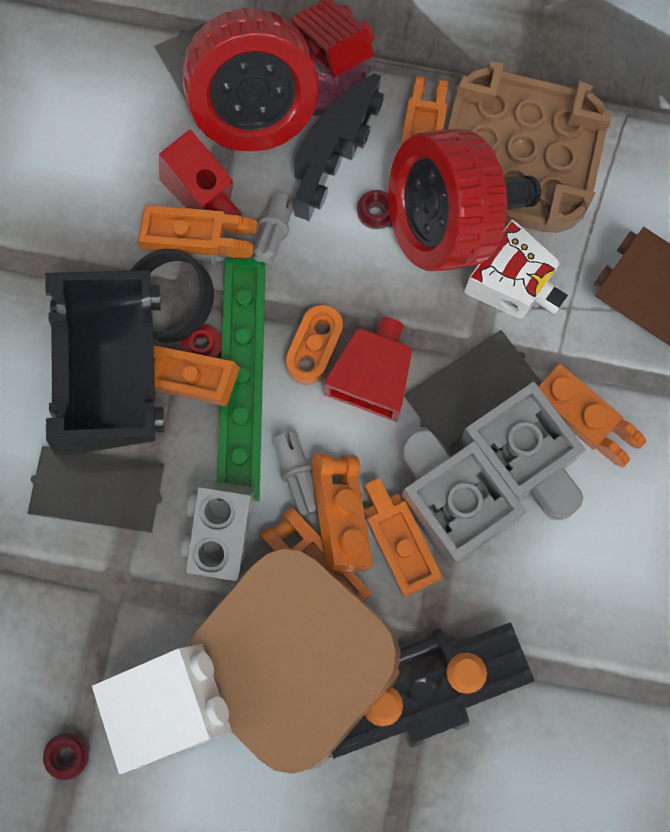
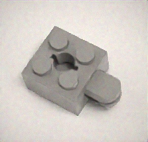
M532 382L465 428L459 440L465 448L475 441L518 500H521L530 493L546 516L552 520H564L580 508L583 501L582 491L566 472L565 468L575 462L586 451V448L535 382Z
M419 431L412 434L407 440L402 452V458L417 481L404 489L401 499L406 501L415 521L449 568L517 522L527 512L475 441L451 457L438 437L430 431Z

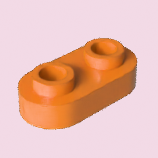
M318 305L309 309L304 315L286 355L287 373L293 381L302 385H311L320 381L325 375L343 331L342 317L334 308ZM319 325H325L330 331L325 335H320L315 331V328ZM304 360H309L314 364V367L309 371H304L299 367V364Z

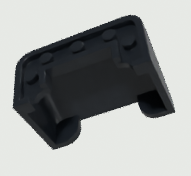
M150 270L45 273L46 296L52 297V300H50L51 313H48V321L51 326L52 403H49V413L52 418H46V441L54 455H75L156 441V433L164 432L163 406L155 407L153 311L161 310L160 285H152Z

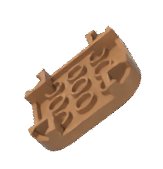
M489 62L488 67L473 71L468 76L464 75L457 88L447 130L463 129L476 133L485 139L495 152L504 178L517 176L522 178L523 176L532 175L539 181L541 186L539 202L534 207L524 206L519 209L507 210L506 223L509 224L511 220H514L521 227L553 233L573 228L583 219L595 195L594 187L606 131L610 125V110H605L602 101L591 92L593 86L579 81L575 89L503 72L504 63Z
M281 549L267 553L257 561L195 632L188 646L203 644L205 653L212 660L214 666L213 676L220 697L228 707V721L232 733L274 771L290 774L317 768L332 757L331 753L384 691L388 687L393 686L401 672L398 671L401 655L397 641L398 635L391 625L379 617L323 565V562L297 550Z

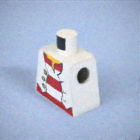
M511 220L504 229L500 243L493 254L479 264L471 274L464 293L477 300L522 319L535 302L555 315L569 295L550 283L560 265L558 259L514 220Z

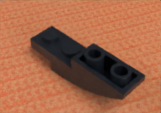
M373 73L343 93L327 108L304 139L294 158L295 178L302 180L294 198L296 217L310 221L314 209H322L328 193V187L325 186L328 176H335L337 174L342 157L352 160L357 147L362 149L365 147L371 130V126L367 125L371 114L375 116L379 114L385 96L384 93L379 92L380 75Z

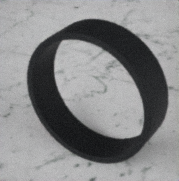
M161 249L151 252L141 258L130 270H150L151 273L165 263L183 261L192 264L198 274L200 283L199 297L189 317L173 329L153 332L154 340L165 343L184 340L190 337L194 331L199 330L209 317L214 302V287L207 270L188 254L175 249Z

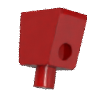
M191 129L159 153V180L186 208L224 211L228 215H242V212L230 200L233 188L231 177Z
M382 317L375 334L363 329H357L325 381L324 396L397 422L402 408L413 350L411 347L398 342L404 325L394 318Z

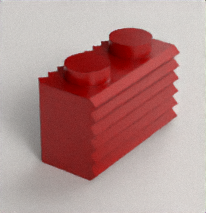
M319 0L317 5L313 3L311 8L306 7L304 12L300 10L298 15H292V24L303 34L315 62L321 65L322 69L324 68L326 72L328 71L329 75H332L333 78L374 57L371 44L374 41V34L366 20L359 22L355 19L347 5L339 6L333 0Z

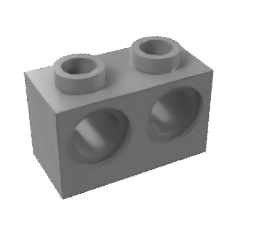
M204 480L198 487V491H191L187 516L194 517L192 533H185L181 549V558L188 559L186 573L231 581L239 580L244 567L255 488ZM215 498L225 500L230 506L231 514L227 517L214 515L210 510V500ZM208 541L217 542L224 550V557L219 559L209 557L204 551L203 544Z

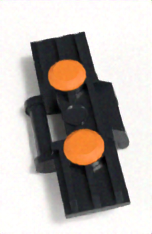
M509 622L448 645L442 630L439 628L432 631V636L401 647L399 667L436 653L439 654L443 667L393 687H388L332 752L333 759L404 732L406 733V740L410 748L423 744V740L452 728L459 730L469 726L470 721L466 708L534 682L535 680L512 623Z

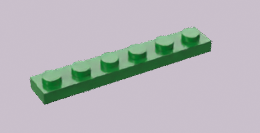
M225 258L221 359L234 361L240 369L227 407L220 405L217 482L255 488L254 501H260L266 263L257 262L255 259Z

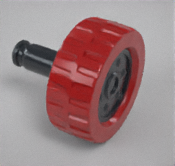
M241 8L220 14L208 21L197 31L185 52L182 66L183 89L190 115L193 117L196 126L204 132L205 136L225 148L241 152H258L280 146L295 137L307 125L316 109L320 85L312 52L299 29L295 28L292 22L279 16L277 13L257 8Z
M463 129L422 132L408 138L395 155L388 183V206L397 242L411 263L420 269L432 272L476 266L487 260L500 243L505 228L507 210L519 209L524 206L534 207L541 198V186L534 176L504 178L499 160L487 141L476 133Z

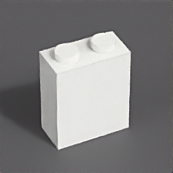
M203 644L178 648L92 686L119 775L232 732L228 721L229 710L225 701L220 697L213 676L214 666L211 658L205 653Z

